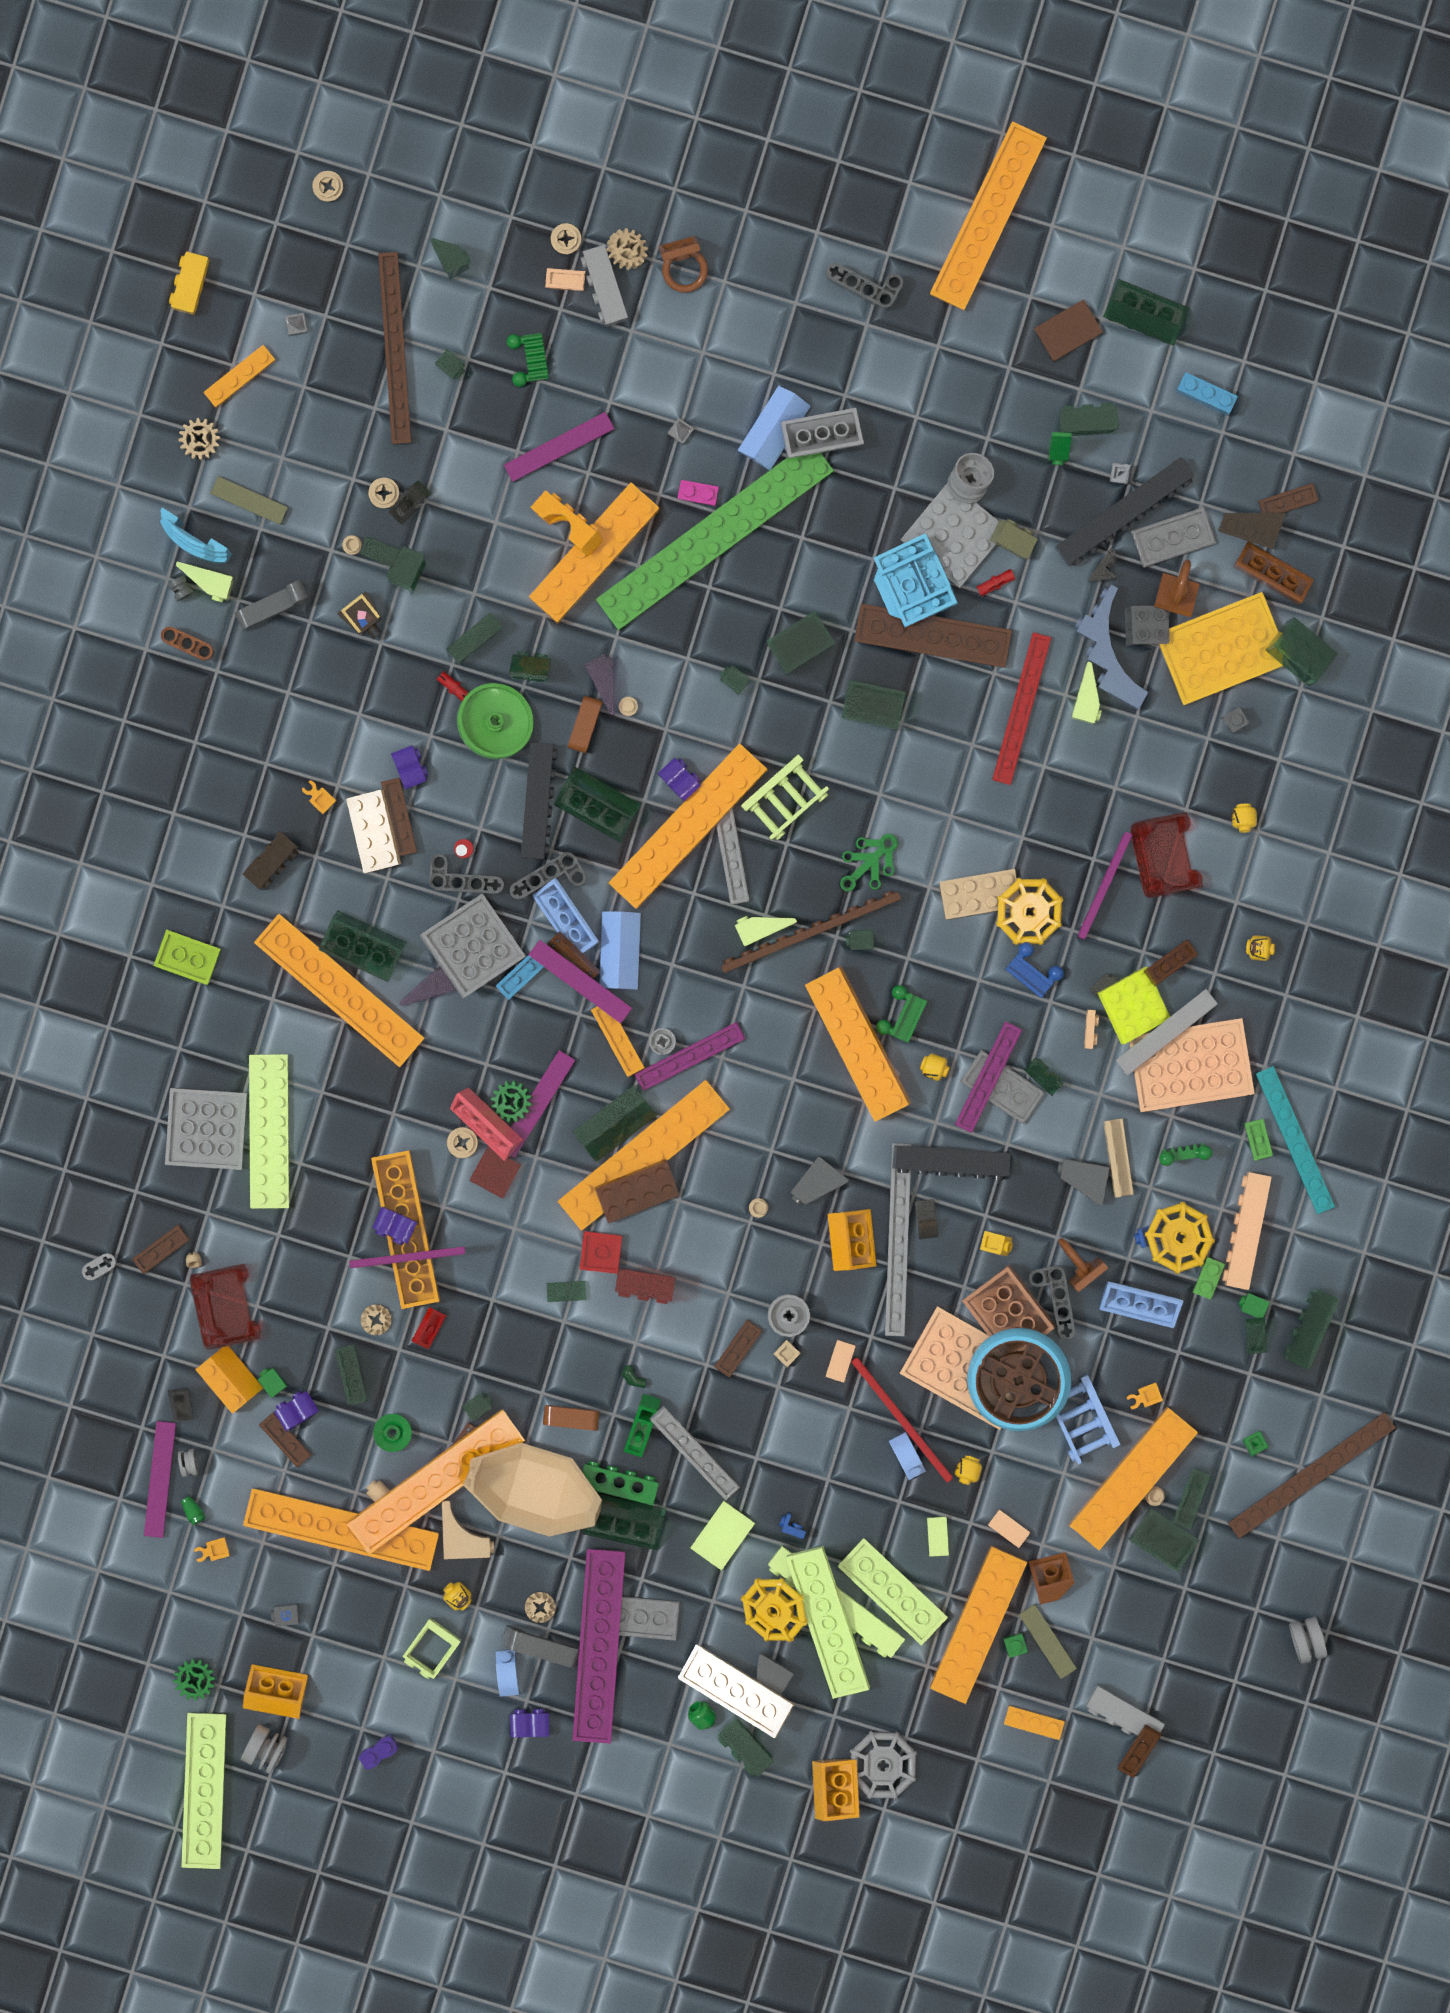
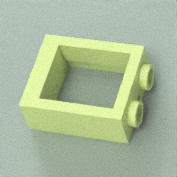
M430 1617L404 1653V1662L412 1668L414 1666L421 1670L419 1673L425 1678L429 1679L431 1677L434 1679L459 1645L461 1639ZM428 1628L452 1645L434 1671L411 1655V1652Z

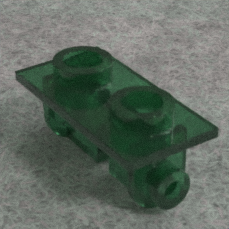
M1035 1057L1024 1071L1053 1096L1064 1084L1061 1081L1062 1078L1058 1077L1053 1071L1048 1073L1049 1067L1041 1059L1038 1060Z

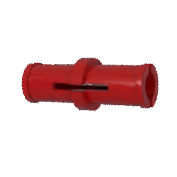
M1008 569L997 576H991V579L977 585L976 588L980 596L983 597L989 592L996 589L999 590L1001 586L1015 580V576L1011 569Z
M443 671L436 680L445 686L451 695L454 694L463 701L465 698L463 695L466 696L469 692L461 686L459 681L456 682Z

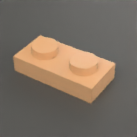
M1087 1010L1085 1049H1093V1045H1097V1034H1094V1026H1098L1099 1015H1095L1096 1010Z

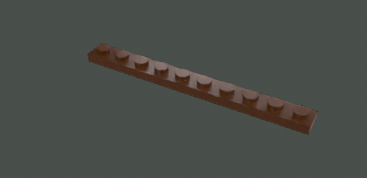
M398 252L378 253L392 445L410 444L411 431Z
M892 890L883 894V898L876 901V898L865 902L866 906L859 908L856 905L847 909L848 913L842 916L840 912L829 917L830 921L823 923L820 920L812 924L813 928L805 930V927L794 931V936L789 938L787 935L776 939L777 943L770 945L767 942L758 946L760 949L758 951L752 952V950L743 952L741 953L742 957L735 960L734 957L723 961L724 965L721 966L723 973L901 900L898 892L894 893Z
M1383 1412L1227 1523L1240 1539L1396 1427L1386 1413Z

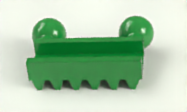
M542 333L524 335L522 337L517 334L509 335L506 341L509 348L518 349L521 344H524L528 374L516 372L513 375V384L517 387H523L527 382L548 380Z
M896 985L892 990V995L896 1000L906 999L904 1007L894 1028L891 1027L887 1020H880L876 1024V1030L881 1035L890 1034L908 1043L927 1001L907 992L903 985Z
M1200 1143L1199 1148L1196 1144H1192L1191 1149L1188 1145H1185L1184 1150L1178 1146L1176 1152L1173 1148H1169V1151L1162 1149L1159 1161L1163 1166H1170L1174 1161L1198 1157L1201 1160H1209L1212 1157V1149L1204 1145V1143Z

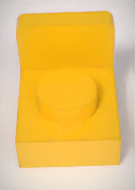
M984 1231L980 1250L1008 1256L1013 1246L1012 1238Z

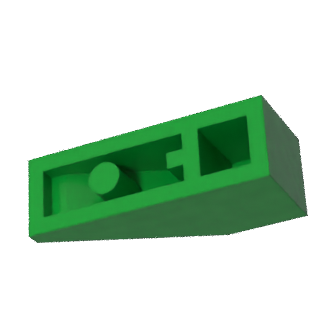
M1052 432L1049 438L1048 462H1052V465L1064 466V463L1068 462L1072 433Z
M646 1394L642 1395L624 1452L642 1457L653 1426L649 1418L658 1411L661 1399Z

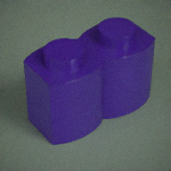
M411 745L391 753L405 790L427 781L425 777L429 775L425 765L420 766L418 759H421L418 748L414 749Z
M674 758L658 775L684 802L701 786L699 784L701 780L694 772L690 774L686 770L688 766L680 758L678 760Z
M382 1206L372 1228L376 1229V1234L382 1237L389 1235L393 1237L392 1241L403 1245L404 1242L409 1243L418 1222Z
M299 1391L292 1396V1401L288 1403L283 1401L276 1406L277 1410L274 1413L286 1432L319 1413L317 1406L307 1391L304 1393Z
M535 1708L533 1712H526V1709H514V1712L510 1713L511 1737H548L549 1712H545L544 1708Z
M392 1734L385 1735L378 1740L376 1745L365 1748L358 1759L366 1770L372 1769L380 1763L381 1759L392 1756L398 1749L399 1744Z

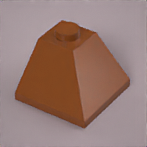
M1066 1552L1029 1561L1040 1605L1059 1600L1074 1584Z

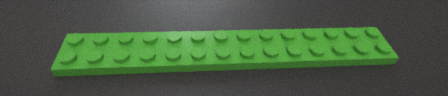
M821 453L790 459L787 457L599 596L596 601L619 631L834 472V470Z

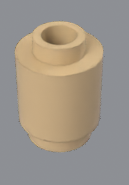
M374 1480L367 1487L369 1491L366 1494L375 1502L390 1490L380 1480L378 1482Z

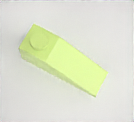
M181 562L176 563L179 569L209 596H212L211 600L221 603L223 599L228 601L234 581L233 577Z
M1087 662L1071 718L1094 724L1095 720L1099 721L1102 710H1099L1100 704L1092 663Z
M745 916L737 920L738 924L735 925V928L745 947L795 924L797 921L795 918L752 917L748 919Z

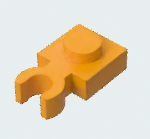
M310 780L309 783L313 787L312 790L307 791L305 788H302V791L306 795L312 796L309 801L324 814L336 800L323 787L318 791L316 784Z
M1156 1382L1139 1388V1395L1130 1394L1126 1397L1127 1400L1131 1398L1136 1400V1403L1130 1406L1131 1409H1136L1142 1402L1144 1407L1163 1401Z
M225 1537L206 1542L207 1548L197 1547L194 1549V1552L202 1551L203 1557L198 1558L197 1562L204 1561L207 1556H210L211 1561L230 1556Z

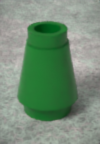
M191 1496L181 1501L187 1520L193 1526L206 1518L205 1512Z

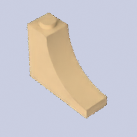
M443 1500L444 1559L490 1558L491 1553H494V1541H490V1537L479 1536L466 1530L456 1519L451 1507V1500Z

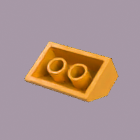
M871 1209L828 1214L833 1270L843 1271L876 1267Z
M228 1344L195 1369L232 1414L263 1389V1386Z
M252 1664L244 1693L243 1708L299 1719L308 1675Z
M826 1759L812 1761L815 1819L831 1821L859 1818L857 1760Z

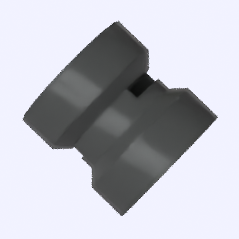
M185 576L178 577L168 584L170 590L175 593L174 597L177 602L194 593L191 587L187 586Z

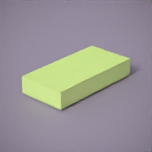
M946 1516L927 1518L929 1556L949 1555Z

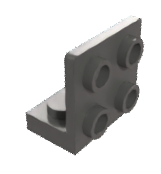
M1154 606L1126 607V646L1168 644V611Z

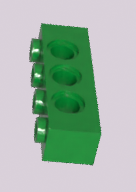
M589 1461L588 1464L584 1463L582 1473L595 1491L649 1505L654 1504L659 1484L658 1481H655L656 1477L645 1475L642 1478L637 1476V1472L626 1470V1473L618 1471L619 1468L609 1465L607 1468L600 1467V1463ZM599 1472L606 1475V1480L603 1483H599L595 1479V1475ZM617 1477L623 1478L625 1485L623 1487H616L614 1479ZM635 1482L643 1484L644 1488L641 1492L633 1490L632 1485Z

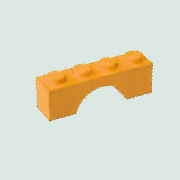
M545 490L530 508L549 525L558 521L570 522L571 532L568 539L586 556H589L603 540L598 534L600 530L593 524L587 525V520L581 514L576 516L573 513L575 510L569 504L565 503L563 505L560 503L562 499L554 492L551 495Z

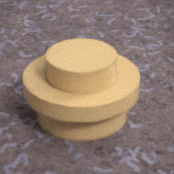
M351 535L343 540L342 547L347 554L355 555L361 550L362 543L358 537Z
M625 697L620 701L619 710L623 715L632 716L637 712L638 704L634 698Z
M757 1198L751 1201L749 1211L754 1217L760 1218L767 1213L768 1205L765 1200Z
M1154 1486L1145 1495V1498L1150 1505L1158 1506L1164 1501L1165 1494L1161 1488Z

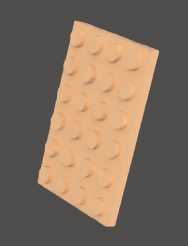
M1243 1019L1190 1026L1134 1070L1140 1112L1254 1094ZM1149 1033L1142 1034L1129 1042L1130 1048Z
M937 1306L901 1369L900 1374L1001 1430L1000 1427L989 1422L977 1410L970 1397L967 1384L968 1367L972 1356L989 1336ZM998 1348L991 1353L999 1358L1003 1356ZM1026 1358L1023 1360V1364L1026 1367H1031L1033 1361ZM1001 1366L997 1368V1372L1000 1375H1005L1007 1369ZM981 1372L983 1392L988 1401L995 1407L999 1399L992 1390L991 1376ZM1019 1375L1018 1378L1014 1377L1016 1378L1017 1383H1020V1381L1024 1382V1380H1022V1376ZM1012 1392L1005 1394V1397L1010 1401L1016 1399L1015 1394Z

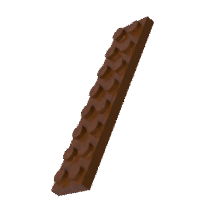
M861 604L854 642L1005 668L1012 630L930 616L905 627L900 618L889 615L887 608Z

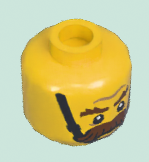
M1251 804L1236 805V808L1232 810V826L1239 829L1241 833L1251 832V829L1256 827V809L1251 807Z
M1254 935L1247 941L1246 954L1252 960L1267 961L1270 955L1275 953V944H1272L1271 938L1268 936Z
M932 1053L924 1057L920 1070H922L924 1077L940 1081L942 1077H947L950 1067L947 1066L946 1058Z
M965 1455V1458L959 1459L955 1475L960 1478V1483L970 1485L971 1482H978L982 1471L979 1459Z
M451 1582L444 1588L443 1600L453 1610L460 1609L462 1611L471 1603V1592L461 1582L454 1584Z

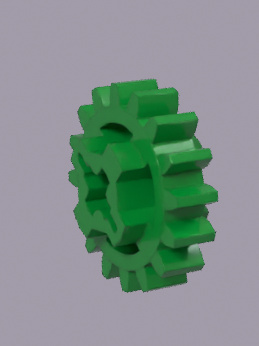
M506 1081L505 1087L499 1084L500 1090L493 1091L496 1097L491 1098L492 1101H495L491 1108L497 1109L495 1113L497 1115L501 1114L500 1118L502 1120L507 1117V1122H511L512 1118L515 1122H519V1117L525 1119L524 1113L531 1112L528 1106H533V1103L529 1102V1099L533 1098V1096L527 1095L529 1089L523 1090L524 1084L520 1083L517 1086V1081H513L512 1085L509 1081ZM509 1089H516L519 1092L512 1094ZM510 1098L515 1099L513 1101L514 1105H509V1103L511 1102ZM524 1099L523 1107H521V1102ZM512 1109L516 1114L510 1115L506 1111Z
M192 1658L190 1664L186 1660L184 1661V1667L178 1666L180 1672L174 1673L178 1679L173 1680V1683H178L175 1690L182 1691L180 1696L186 1694V1700L193 1696L194 1701H197L198 1696L204 1699V1693H211L209 1687L213 1688L215 1686L211 1681L215 1680L216 1677L210 1675L214 1670L207 1669L209 1663L202 1665V1659L195 1663V1659ZM193 1667L200 1668V1669H202L203 1671H202V1672L195 1671ZM186 1671V1680L182 1682V1675ZM192 1675L199 1678L197 1684L190 1682ZM207 1678V1684L203 1689L202 1681ZM186 1688H192L195 1692H190Z

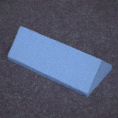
M778 386L738 451L770 471L784 450L781 422L803 418L811 406L795 393Z
M556 878L532 895L556 932L560 931L579 951L584 953L599 943Z
M602 911L600 985L604 988L638 990L641 913Z
M1106 1281L1099 1310L1174 1328L1183 1300Z

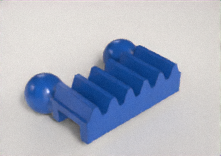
M1023 942L1019 946V953L1005 970L1038 997L1042 998L1055 981L1063 978L1064 971L1060 966H1053L1049 970V977L1046 978L1024 960L1025 957L1033 954L1034 947L1030 942Z

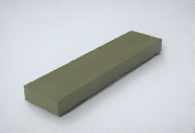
M219 476L210 493L281 525L288 510V507Z
M1035 1604L1018 1614L1060 1679L1077 1669Z

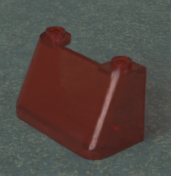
M1187 812L1151 818L1133 823L1131 826L1132 841L1143 892L1147 898L1203 887L1201 873L1196 869L1191 870L1183 834V832L1188 831L1191 825Z
M245 1264L196 1273L190 1276V1285L202 1342L207 1350L260 1339V1326L255 1321L250 1320L243 1283L249 1277Z

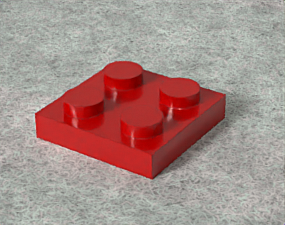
M584 1231L579 1270L618 1274L622 1236Z

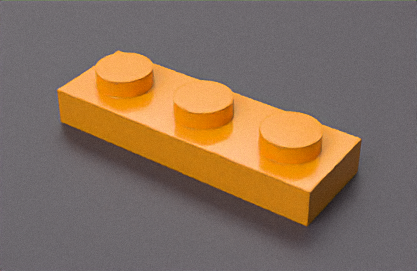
M1009 1705L1004 1725L1060 1740L1065 1721Z

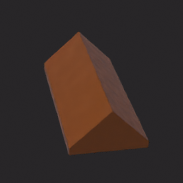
M1249 541L1233 566L1235 569L1297 605L1303 602L1314 581L1311 577Z

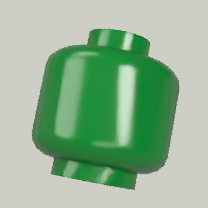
M697 1701L689 1707L688 1719L699 1730L709 1729L715 1723L716 1712L707 1702Z

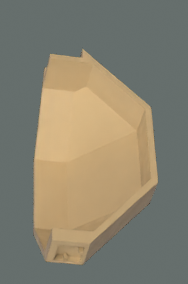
M519 1443L470 1459L469 1472L463 1486L498 1521L549 1537L595 1526L601 1511L602 1499L572 1458Z

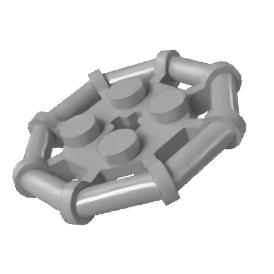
M870 1731L861 1742L849 1751L851 1759L857 1760L858 1787L867 1795L866 1798H894L895 1800L912 1782H916L917 1751H914L897 1731L895 1733ZM876 1740H892L890 1746H878ZM871 1742L873 1743L874 1747L866 1755L860 1753ZM895 1743L904 1750L905 1755L900 1756L894 1749ZM858 1757L864 1759V1770L858 1772ZM908 1759V1774L902 1772L903 1760ZM881 1760H885V1763L889 1764L888 1767H885L884 1771L881 1770V1767L877 1766L878 1763H881ZM866 1775L873 1783L871 1788L860 1778L861 1776ZM900 1776L904 1777L905 1779L894 1789L892 1784ZM877 1785H889L890 1790H875Z

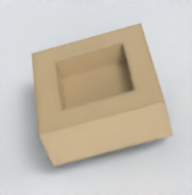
M786 1340L773 1354L788 1367L800 1352Z

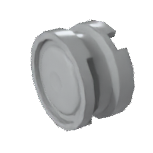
M659 1028L651 1034L649 1045L656 1054L666 1055L675 1048L676 1038L670 1030Z
M189 1449L188 1452L178 1451L182 1478L188 1477L190 1474L193 1476L198 1475V1464L194 1449Z

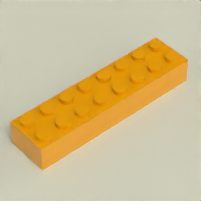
M630 483L593 524L600 530L598 534L603 539L589 556H586L574 545L531 593L529 599L559 624L660 511V508L634 484Z
M842 966L807 983L805 987L874 1122L911 1104Z
M408 1150L371 1158L381 1207L391 1209L418 1222L408 1244L404 1242L403 1245L392 1241L393 1237L387 1235L390 1255L429 1251L430 1246L411 1151ZM432 1258L392 1263L401 1309L440 1301Z
M1166 1407L1068 1525L1096 1549L1100 1550L1198 1432L1171 1409Z
M992 1545L990 1546L930 1683V1689L966 1704L1026 1567V1560Z

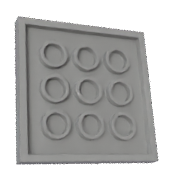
M946 484L900 541L906 543L926 533L948 580L960 589L996 545L989 540L999 521L977 503L967 504L956 500L950 494Z
M483 893L420 935L463 999L526 957Z
M170 1088L165 1165L242 1170L247 1093Z

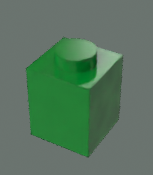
M1246 1293V1296H1241L1238 1305L1241 1306L1239 1310L1262 1320L1270 1302Z
M267 1367L259 1373L261 1377L258 1381L271 1398L288 1386L275 1367L271 1370Z
M1021 1632L1003 1637L1009 1658L1028 1652Z

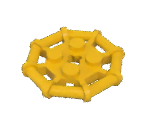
M1017 878L1001 896L998 895V918L996 925L1007 934L1015 945L1023 942L1042 945L1056 929L1062 926L1063 897L1057 894L1045 878ZM1024 887H1038L1036 892H1026ZM1020 889L1021 894L1013 902L1008 900ZM1043 890L1052 898L1051 901L1047 902L1041 895ZM1006 904L1011 905L1010 917L1005 919ZM1054 905V919H1050L1049 910ZM1028 907H1034L1033 916H1026V909ZM1047 922L1051 923L1049 927H1047L1042 933H1040L1039 930ZM1008 923H1015V925L1019 928L1017 934L1011 929ZM1024 931H1034L1036 936L1022 935Z
M1185 1202L1156 1210V1215L1148 1231L1145 1232L1152 1253V1260L1173 1270L1175 1274L1197 1266H1203L1212 1244L1215 1243L1206 1213L1203 1214L1186 1205ZM1179 1212V1218L1169 1220L1167 1215ZM1185 1213L1197 1220L1194 1223L1188 1221L1185 1218ZM1161 1220H1163L1165 1225L1161 1233H1155ZM1199 1224H1201L1205 1238L1200 1237L1197 1227ZM1179 1232L1185 1236L1182 1239V1243L1176 1240L1177 1233ZM1155 1237H1158L1161 1240L1163 1250L1160 1252L1158 1250ZM1200 1242H1205L1199 1255H1197L1195 1252L1197 1245ZM1168 1253L1176 1257L1175 1263L1166 1259L1163 1255ZM1191 1255L1194 1259L1181 1263L1182 1257Z
M757 1578L750 1589L741 1596L746 1619L744 1622L760 1634L766 1642L794 1641V1637L808 1623L803 1603L804 1597L790 1587L783 1578ZM764 1587H776V1590L766 1591ZM783 1590L793 1599H787L781 1591ZM758 1591L761 1596L758 1600H755L752 1597ZM795 1604H796L798 1616H795V1615L793 1614V1611H794V1606H793V1605H795ZM751 1606H753L754 1609L756 1608L755 1616H753ZM771 1607H774L777 1613H771ZM790 1621L796 1623L791 1630L787 1628V1624ZM778 1629L782 1633H772V1630Z

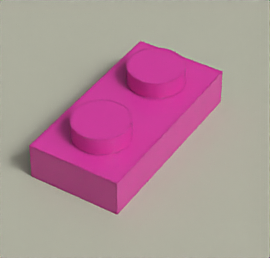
M681 480L678 500L715 506L719 487Z

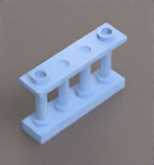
M1087 1374L1080 1377L1081 1382L1078 1383L1079 1385L1070 1389L1068 1397L1070 1398L1081 1392H1087L1089 1397L1086 1400L1087 1402L1056 1416L1071 1449L1068 1451L1072 1462L1076 1461L1078 1464L1082 1463L1080 1456L1101 1446L1111 1444L1115 1448L1120 1445ZM1091 1409L1092 1411L1095 1409L1097 1414L1095 1420L1067 1432L1064 1421ZM1103 1427L1106 1434L1102 1438L1077 1450L1075 1449L1071 1439L1094 1428Z

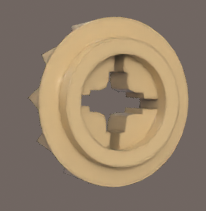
M323 171L314 178L313 192L320 200L326 202L336 200L342 194V179L335 172ZM332 180L331 186L334 190L328 189L325 192V187L321 182L328 184Z
M560 224L552 231L551 244L557 252L568 255L575 252L580 246L581 234L574 225ZM564 231H566L568 237L574 238L568 241V247H566L564 241L559 240L564 238Z
M379 478L370 485L369 498L376 507L385 509L392 507L398 501L399 488L393 480ZM383 485H385L386 491L392 492V494L386 495L385 501H383L382 495L376 494L382 491Z
M457 1128L448 1136L447 1147L450 1153L458 1158L469 1157L477 1149L478 1140L476 1134L468 1128ZM458 1135L462 1139L470 1138L466 1142L468 1150L463 1148V1146L455 1147L459 1143Z
M371 1305L361 1315L362 1328L371 1335H381L391 1325L390 1312L384 1306ZM381 1313L379 1320L383 1325L376 1323L371 1327L373 1320L369 1315L375 1317Z
M545 1592L533 1593L526 1600L525 1613L534 1622H546L555 1613V1602ZM546 1601L543 1608L547 1613L539 1611L535 1614L537 1607L533 1602L541 1604Z

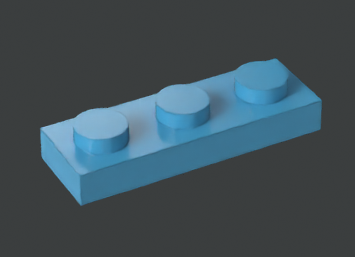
M528 955L496 987L510 1000L544 966Z

